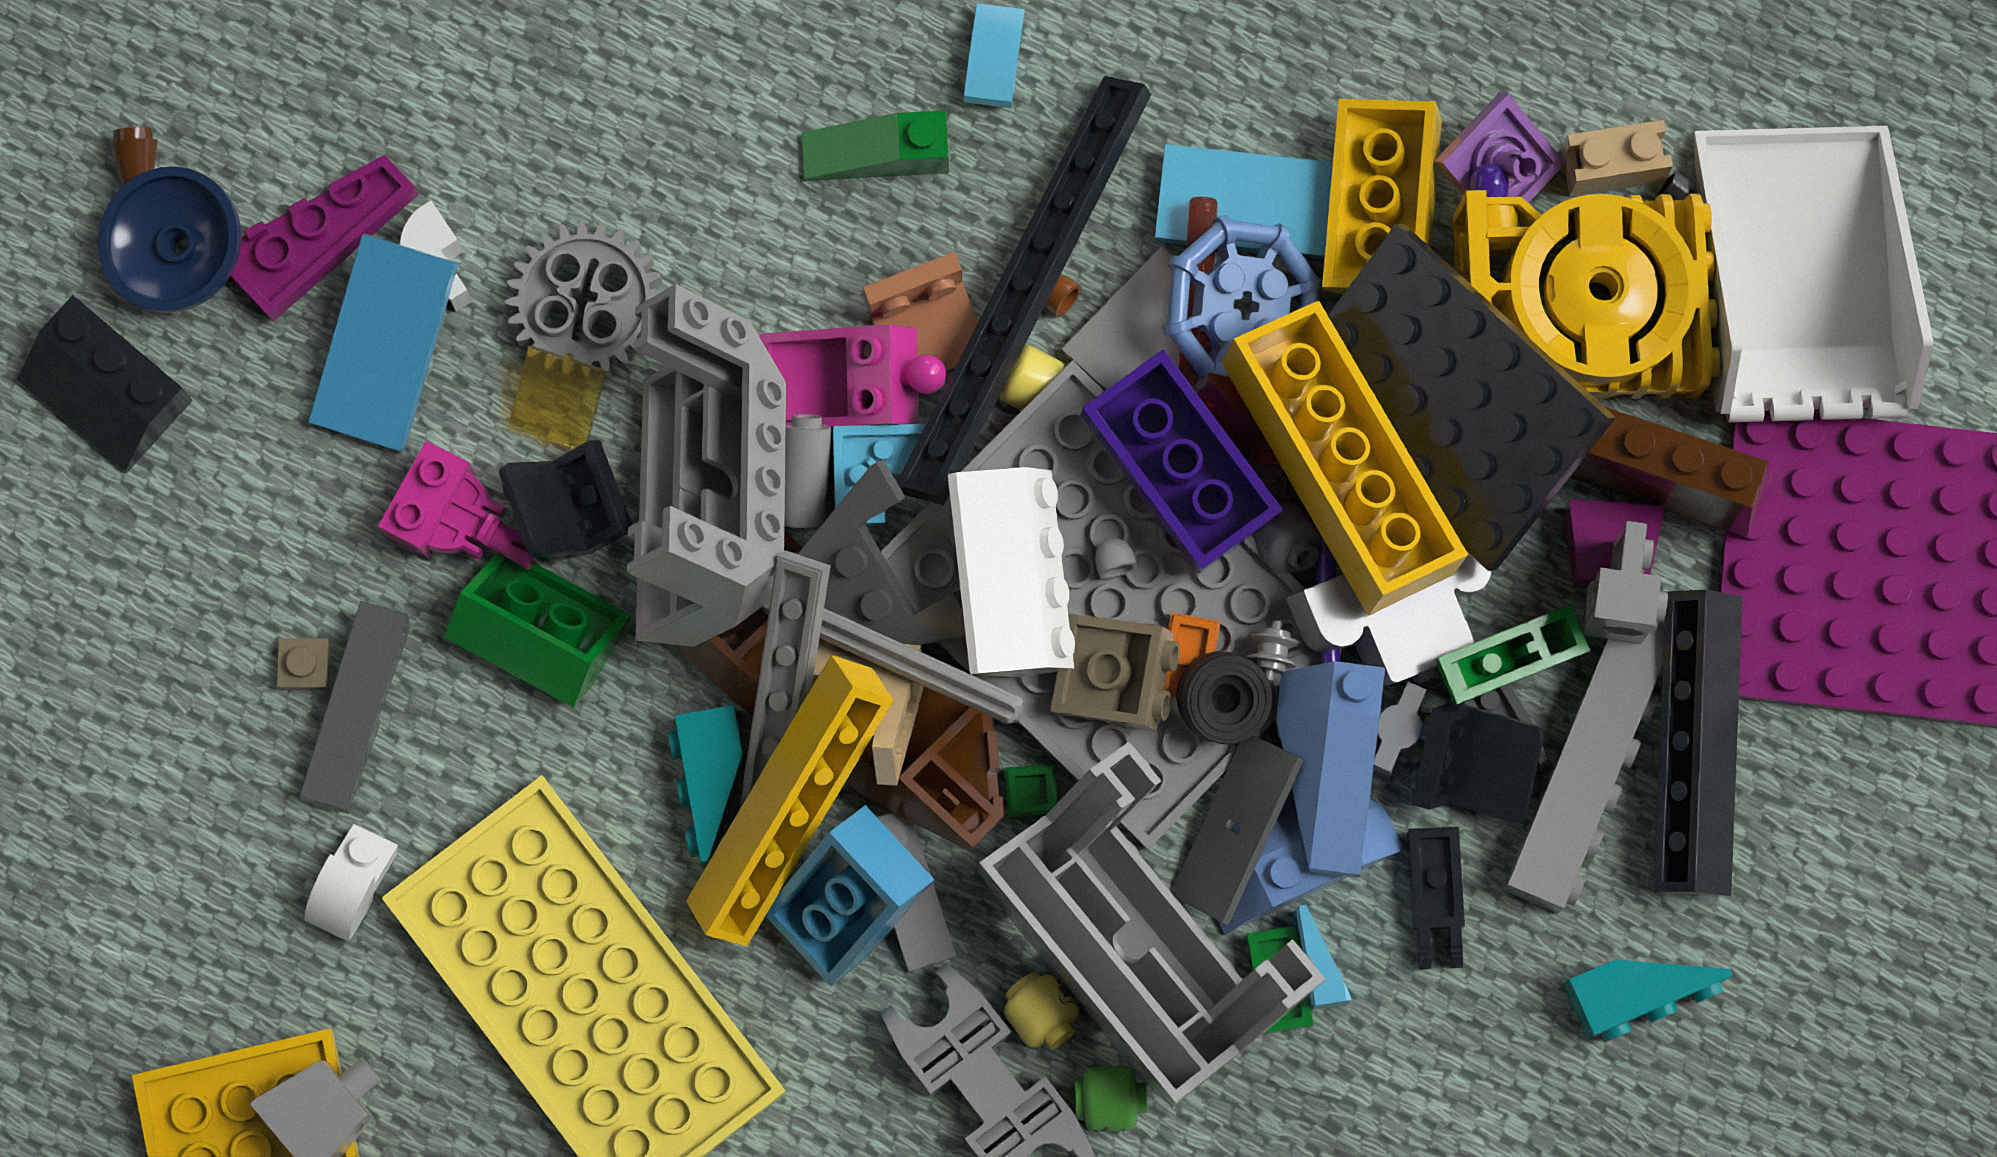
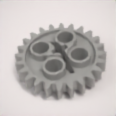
M584 221L579 222L577 235L570 236L566 227L560 225L559 240L553 241L547 234L543 233L541 238L545 248L539 251L527 245L525 249L531 262L526 264L515 261V270L522 276V279L507 280L509 290L518 294V296L506 299L505 305L507 310L520 313L509 318L508 323L511 329H524L516 337L520 347L534 343L529 351L530 359L533 362L547 355L545 367L548 372L552 373L561 363L564 364V374L567 379L572 378L578 367L582 368L587 381H591L594 367L600 366L607 377H611L612 362L617 360L621 366L628 369L630 368L626 355L628 352L632 351L637 355L644 356L634 350V341L641 338V318L635 316V306L661 292L651 290L662 283L660 273H646L654 265L652 256L646 255L637 259L642 249L640 242L635 240L624 247L625 234L621 229L610 239L607 238L604 223L598 225L594 235L588 234ZM593 260H596L599 264L590 285L595 302H587L584 310L581 339L574 342L572 336L577 329L580 318V309L576 299L582 300L585 297L589 265ZM574 264L580 268L576 278L569 282H561L555 278L557 269L562 265ZM609 275H624L627 278V283L621 290L609 292L602 288L604 280ZM562 310L568 313V319L562 327L548 328L544 325V319L551 311ZM601 320H610L616 324L614 333L607 338H596L591 334L593 326Z

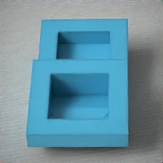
M977 3L963 102L1006 108L1012 107L1025 9Z

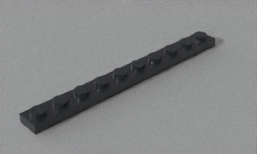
M1108 76L1103 77L897 480V484L904 495L944 506L950 494L948 474L961 472L1151 97V93L1145 84Z

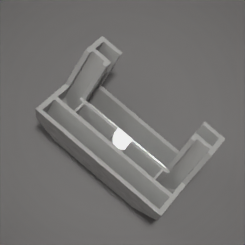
M675 284L635 306V316L641 318V338L634 341V350L667 367L643 380L639 522L628 527V536L635 539L634 560L627 563V573L637 577L635 641L694 647L737 626L771 600L777 556L784 552L786 381L749 320Z
M1127 742L1090 768L1043 818L979 862L978 871L1010 920L1131 1068L1173 1108L1275 1025L1326 979L1315 967L1311 958L1300 949L1294 940L1287 943L1270 960L1264 961L1244 979L1239 976L1232 963L1221 954L1203 932L1199 923L1187 913L1173 896L1166 883L1159 879L1140 856L1136 847L1117 828V825L1161 782L1146 759L1136 751L1130 742Z

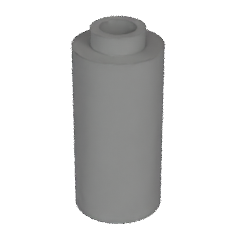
M795 414L792 415V422L786 423L784 526L819 528L827 519L832 427L822 424V416Z

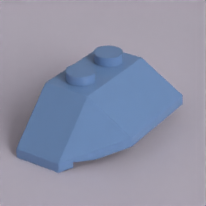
M1292 791L1289 792L1229 925L1218 921L1224 935L1349 877L1309 871ZM1369 800L1361 871L1405 850L1384 806L1372 800ZM1235 822L1232 831L1238 834L1242 825Z

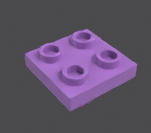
M1501 92L1492 99L1434 161L1463 196L1466 191H1469L1470 178L1479 166L1489 163L1497 165L1504 170L1509 180L1508 197H1522L1528 203L1566 164L1508 93Z

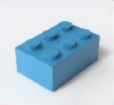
M865 805L826 835L779 892L766 917L820 976L832 986L873 952L935 879Z

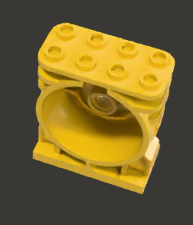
M1486 190L1465 192L1452 216L1454 270L1595 399H1607L1622 394H1628L1629 399H1640L1643 394H1656L1658 399H1668L1672 394H1685L1686 398H1699L1709 387L1711 377H1718L1720 353L1718 347H1712L1711 329H1715L1717 325V304L1715 299H1709L1708 281H1712L1714 277L1715 262L1713 252L1706 251L1705 233H1710L1712 212L1709 203L1703 204L1700 194H1688L1684 200H1673L1670 194H1660L1655 201H1642L1640 195H1629L1627 198L1612 194H1591L1566 200L1541 215L1522 197H1486ZM1569 231H1575V240L1566 245L1550 265L1544 283V298L1549 315L1557 327L1567 336L1581 343L1582 363L1576 362L1574 342L1561 334L1548 319L1539 294V276L1545 257L1560 240L1568 235ZM1489 256H1511L1498 283L1490 276ZM1654 266L1665 287L1664 306L1654 328L1636 343L1638 362L1630 364L1628 339L1632 338L1643 328L1651 317L1657 303V281ZM1598 282L1607 286L1610 290L1611 299L1603 301L1595 298L1590 292L1589 284Z

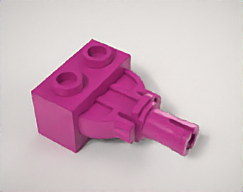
M426 440L378 525L385 538L427 560L430 559L433 551L442 554L465 552L479 560L483 555V551L478 546L468 542L470 540L486 550H493L522 565L527 570L535 562L533 556L516 547L518 546L528 551L520 538V531L497 518L498 516L503 519L506 507L490 500L486 488L475 477L476 474L470 463Z

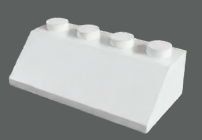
M1020 467L948 474L970 675L1028 677L1074 669L1073 653L1075 650V639L1069 627L1067 609L1069 588L1063 574L1061 554L1064 543L1061 532L1058 529L1056 513L1058 491L1052 479V470Z

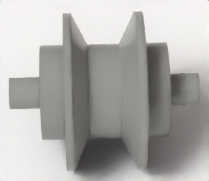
M1273 620L1272 628H1262L1261 633L1250 634V638L1259 644L1258 651L1246 657L1262 669L1268 681H1273L1274 673H1285V669L1296 667V664L1288 659L1287 655L1289 648L1297 647L1300 643L1298 640L1290 638V632L1281 630L1283 622Z

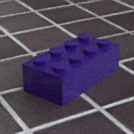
M1164 349L1082 407L1080 416L1198 575L1276 519L1283 511Z

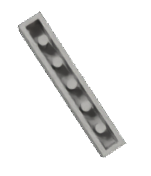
M1657 627L1656 631H1651L1641 644L1610 639L1604 640L1552 767L1553 769L1547 779L1507 877L1503 891L1557 914L1564 909L1566 903L1572 906L1576 904L1585 882V878L1578 875L1585 857L1591 860L1594 859L1604 832L1596 829L1604 811L1612 814L1622 791V786L1615 784L1622 766L1630 769L1640 747L1641 741L1634 739V734L1640 721L1648 724L1659 699L1658 695L1651 692L1658 675L1663 677L1664 629Z

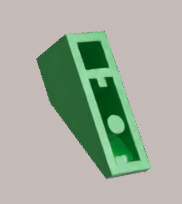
M946 110L894 113L802 132L804 181L949 173Z
M1568 605L1440 656L1435 660L1454 705H1457L1572 660L1589 652L1590 649L1572 606Z

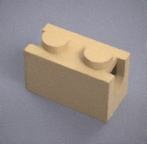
M1664 120L1567 135L1561 149V156L1566 162L1563 167L1569 197L1665 182L1673 167L1671 155L1664 156L1662 139L1666 133ZM1579 157L1581 159L1582 164L1581 169H1578L1576 158Z

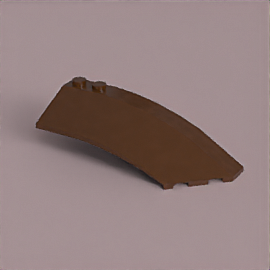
M784 531V551L798 555L802 547ZM762 607L737 626L694 647L674 645L722 691L753 716L768 614L763 611ZM921 645L922 653L950 665ZM925 686L898 784H877L873 750L870 742L844 783L877 805L969 852L1004 816L1003 798L999 796L997 772L1000 769L997 731H993L992 717Z

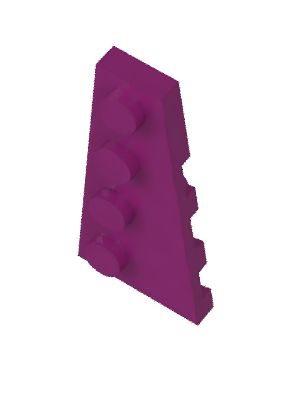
M383 155L329 184V190L309 201L304 198L288 207L289 212L271 222L264 224L261 221L244 230L246 235L241 238L239 257L230 277L274 322L359 247L362 234L372 236L415 199L419 192L404 174Z

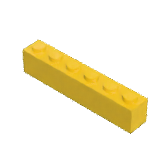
M831 655L686 900L705 935L748 946L894 701L872 668Z

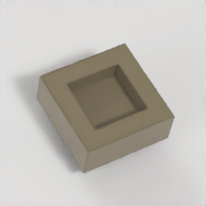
M279 638L277 688L279 690H329L331 641L320 638Z

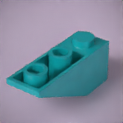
M734 705L675 715L677 729L668 731L673 760H683L686 777L677 779L682 809L691 807L694 827L685 828L690 857L699 856L703 868H706L718 847L745 763L738 716Z
M1615 959L1573 977L1563 985L1587 1038L1590 1039L1601 1034L1604 1043L1631 1032L1632 1029L1629 1022L1647 1015L1650 1023H1653L1678 1012L1674 1002L1693 995L1697 1004L1724 992L1721 982L1726 981L1733 975L1730 969Z

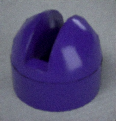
M1491 163L1484 164L1473 172L1469 182V191L1486 190V197H1508L1509 180L1501 167Z

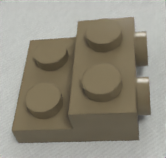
M1068 613L1069 627L1075 639V650L1073 653L1074 669L1057 671L1050 712L1057 715L1104 721L1110 725L1157 731L1158 720L1165 721L1171 707V694L1169 691L1164 690L1167 671H1175L1179 662L1180 646L1178 642L1173 641L1174 633L1163 626Z

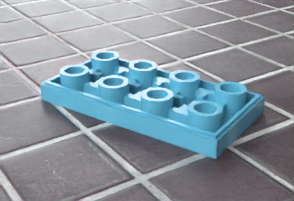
M1165 144L1154 242L1190 246L1213 226L1215 218L1227 215L1231 220L1268 226H1275L1280 223L1289 228V237L1304 258L1324 260L1333 162ZM1236 240L1234 242L1236 250L1242 252L1258 253L1262 244Z

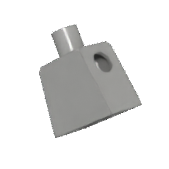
M363 1057L357 1060L340 1076L329 1063L321 1060L256 1098L250 1105L294 1157H342L373 1119L372 1114L359 1099L378 1084L381 1078Z

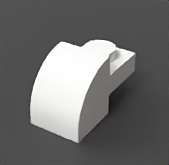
M432 201L417 209L403 228L400 245L448 260L463 252L457 238ZM457 274L455 275L448 299L456 312L473 302Z
M353 824L335 855L330 854L321 869L306 906L304 921L349 942L373 902L375 890L395 859L398 845Z

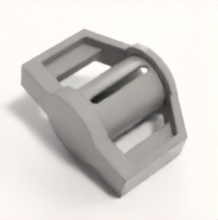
M1408 682L1398 705L1388 707L1380 715L1377 742L1380 747L1374 759L1373 770L1390 777L1399 756L1409 754L1419 744L1422 724L1418 712L1425 698L1426 689Z

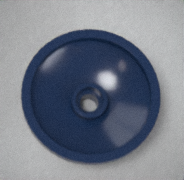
M171 166L146 171L127 182L114 195L103 214L98 234V252L102 269L114 289L125 299L141 308L160 313L189 310L213 297L231 276L241 248L240 219L229 195L220 185L206 175L189 168ZM182 239H186L188 243L186 250L181 254H177L175 249L177 243Z

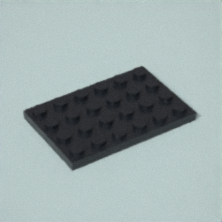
M1405 224L1394 225L1328 315L1465 550L1487 571L1497 570L1616 417Z

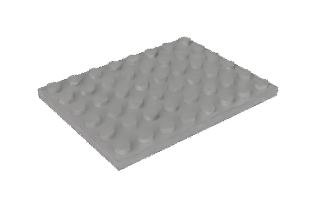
M1073 360L961 471L969 472L1020 467L1052 470V479L1058 491L1056 503L1058 529L1061 532L1064 543L1061 557L1064 580L1069 588L1068 613L1163 626L1166 629L1171 612L1221 621L1216 651L1233 652L1243 657L1255 654L1258 651L1259 644L1250 638V634L1261 633L1262 628H1272L1273 620L1283 622L1281 630L1290 632V638L1300 642L1299 646L1289 648L1287 658L1293 661L1296 667L1285 669V671L1320 664V652L1314 651L1306 645L1286 601L1287 597L1306 589L1290 573L1281 574L1275 572L1264 560L1256 540L1252 536L1198 575L1080 416L1082 407L1102 394L1104 390ZM950 494L944 506L930 502L881 551L914 610L917 612L923 611L957 590L961 592ZM1110 538H1118L1127 542L1133 550L1138 566L1123 576L1107 580L1100 579L1095 565L1096 550L1099 545ZM966 637L936 642L966 673L970 674ZM1346 646V647H1344V648H1341V649H1340V654H1341L1348 646ZM1057 672L1028 677L972 675L1021 697L1024 706L1017 723L1076 782L1090 768L1127 742L1131 743L1136 751L1146 759L1151 769L1161 780L1119 823L1146 851L1228 769L1239 743H1215L1190 730L1179 714L1176 696L1171 699V707L1165 721L1158 720L1157 731L1110 725L1104 721L1063 716L1050 712ZM1274 673L1273 681H1269L1272 692L1271 710L1264 725L1254 734L1256 737H1259L1276 720L1281 674ZM1228 683L1216 687L1212 694L1214 708L1222 712L1229 710L1236 701L1234 687Z

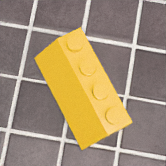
M1338 99L1322 282L1323 290L1343 295L1395 224H1405L1432 249L1438 165L1434 161L1439 157L1442 118L1435 101Z

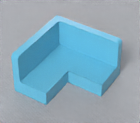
M926 424L833 426L835 508L867 469L884 459L893 477H899ZM885 511L868 520L866 526H885Z

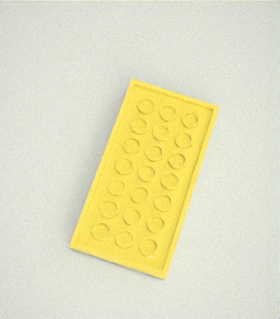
M542 775L382 897L386 905L578 1157H705L787 1093Z

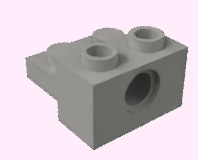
M1630 521L1625 523L1613 541L1610 569L1600 568L1595 581H1591L1588 585L1582 626L1584 636L1641 644L1651 631H1656L1658 622L1664 621L1668 593L1660 591L1661 576L1644 574V570L1650 569L1654 546L1653 540L1646 539L1647 524Z

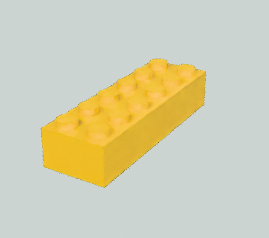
M1319 300L1234 338L1221 363L1367 615L1370 616L1453 576L1468 556V553Z

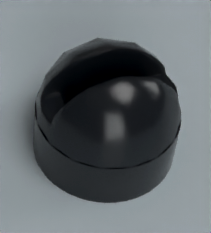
M1676 169L1666 180L1656 198L1660 194H1670L1673 200H1684L1688 194H1698L1697 185L1690 176L1680 169Z

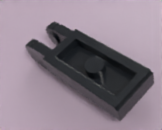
M1459 827L1408 829L1413 930H1417L1418 967L1420 970L1432 968L1433 947L1431 946L1430 930L1448 929L1447 960L1450 963V968H1462V928L1465 927Z

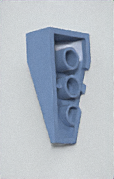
M1334 661L1287 670L1285 673H1281L1275 722L1283 750L1304 759L1291 788L1310 872L1360 878L1385 667Z

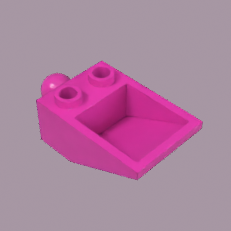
M885 324L760 334L761 341L786 381V423L792 422V415L814 414L822 416V424L831 426V430H833V426L919 424V393H934L943 386L946 380V369L939 358L929 354L918 356L917 328Z

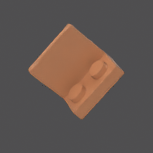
M955 252L863 287L864 301L874 325L891 324L917 328L918 356L924 354L933 355L942 361L946 372L955 369L978 324V319L962 283V268Z

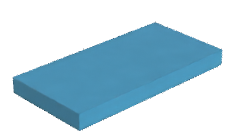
M362 234L309 423L397 451H405L458 268V262L375 236Z

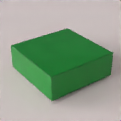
M1055 764L1005 767L1008 819L1042 817L1057 804Z

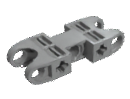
M944 964L935 971L938 978L947 988L944 991L949 1001L948 1012L940 1023L932 1027H922L914 1024L909 1019L903 1021L892 1006L880 1013L903 1061L929 1095L932 1097L952 1082L982 1121L983 1125L965 1138V1142L977 1157H1030L1036 1148L1052 1144L1062 1147L1068 1153L1072 1152L1075 1157H1095L1075 1114L1046 1076L1025 1092L993 1049L1009 1038L1011 1031L983 994L951 966ZM988 1021H991L987 1026H985L983 1029L977 1032L974 1036H972L966 1042L961 1044L962 1041H964L967 1037H969L971 1034L977 1031L980 1027H982ZM952 1049H954L953 1052H951L948 1056H946L944 1059H942L940 1062H938L935 1066H933V1067H932L931 1069H929L927 1072H925V1073L923 1072V1071H925L928 1067H930L932 1064H934L936 1061H938L941 1057H943L945 1054H947L949 1051H951ZM1048 1102H1053L1050 1106H1048L1046 1109L1040 1112L1028 1123H1026L1025 1125L1022 1124V1122H1024L1026 1119L1032 1116L1035 1112L1041 1109ZM1013 1129L1016 1130L1015 1133L1009 1136L1006 1140L1000 1143L989 1153H985L986 1150H988L991 1146H993L995 1143L1001 1140Z

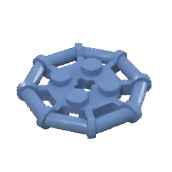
M1227 215L1217 217L1213 220L1211 228L1179 256L1173 255L1168 263V267L1171 270L1167 324L1162 326L1164 335H1170L1198 374L1199 384L1207 389H1211L1214 386L1236 389L1221 363L1234 338L1289 314L1292 296L1301 294L1300 308L1318 300L1320 302L1323 277H1317L1289 237V228L1280 223L1275 226L1231 220ZM1235 240L1262 244L1257 257L1238 255L1234 243ZM1217 248L1220 259L1215 264L1218 265L1211 271L1203 273L1198 269L1197 265ZM1276 254L1279 255L1298 283L1288 286L1286 276L1280 270L1274 268L1272 262ZM1190 283L1195 285L1193 316L1187 317ZM1243 294L1250 302V312L1246 314L1244 320L1241 319V311L1234 309V300L1242 299ZM1197 327L1200 332H1205L1212 341L1207 342L1212 348L1209 356L1190 329Z

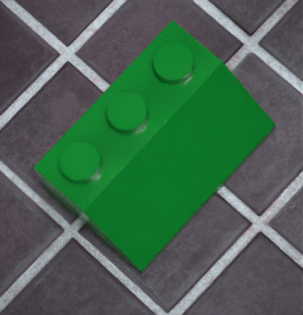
M496 553L460 592L444 637L461 646L464 650L480 656L502 668L508 674L524 680L548 693L552 698L574 708L596 681L632 615L536 563L527 570L522 565Z

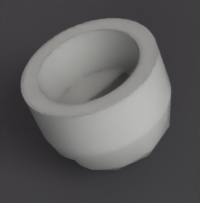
M1107 539L1096 550L1095 565L1100 579L1107 580L1123 576L1138 566L1133 550L1127 542L1121 539Z

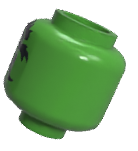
M1129 1066L1090 1067L1085 1071L1083 1080H1075L1077 1120H1084L1087 1129L1092 1132L1132 1130L1137 1123V1113H1147L1146 1083H1136L1135 1072Z

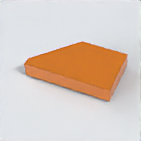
M1171 612L1167 629L1174 633L1173 641L1178 642L1180 646L1177 668L1175 671H1167L1164 690L1170 692L1171 699L1176 696L1180 677L1189 664L1204 654L1216 651L1221 621Z

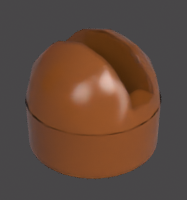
M1061 274L1045 304V308L1057 317L1063 316L1077 301L1081 293V285L1069 276Z

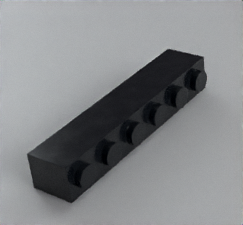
M1712 590L1666 591L1668 593L1664 628L1654 892L1689 896H1731L1743 596Z

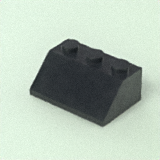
M74 295L65 302L39 331L17 378L22 385L126 473L130 471L193 401L178 383Z

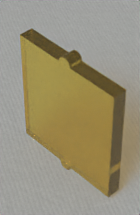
M531 345L528 347L508 427L541 438L543 444L554 442L574 449L585 443L590 438L607 370L574 360V356L571 353L562 356Z

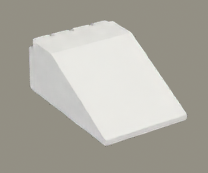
M1888 126L1694 131L1698 194L1702 197L1703 204L1709 203L1712 212L1710 233H1705L1706 251L1713 252L1715 262L1713 280L1708 281L1709 299H1715L1717 304V325L1715 329H1711L1712 347H1718L1720 353L1718 377H1711L1715 411L1720 412V414H1726L1727 422L1732 423L1763 422L1764 411H1770L1772 421L1813 420L1814 409H1819L1821 420L1862 419L1863 408H1868L1871 419L1906 418L1908 408L1919 409L1933 348V336Z

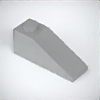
M895 813L878 817L881 823L930 874L914 823ZM932 882L894 926L908 972L956 957Z

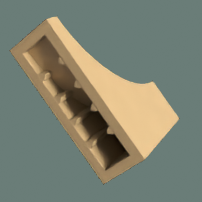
M819 639L812 686L830 656L834 655L872 668L894 699L869 742L873 750L877 784L897 785L924 686L823 639ZM904 644L922 652L921 645Z

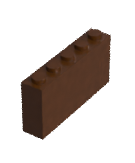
M1605 407L1616 417L1569 478L1649 505L1664 506V510L1748 537L1764 492L1769 461Z

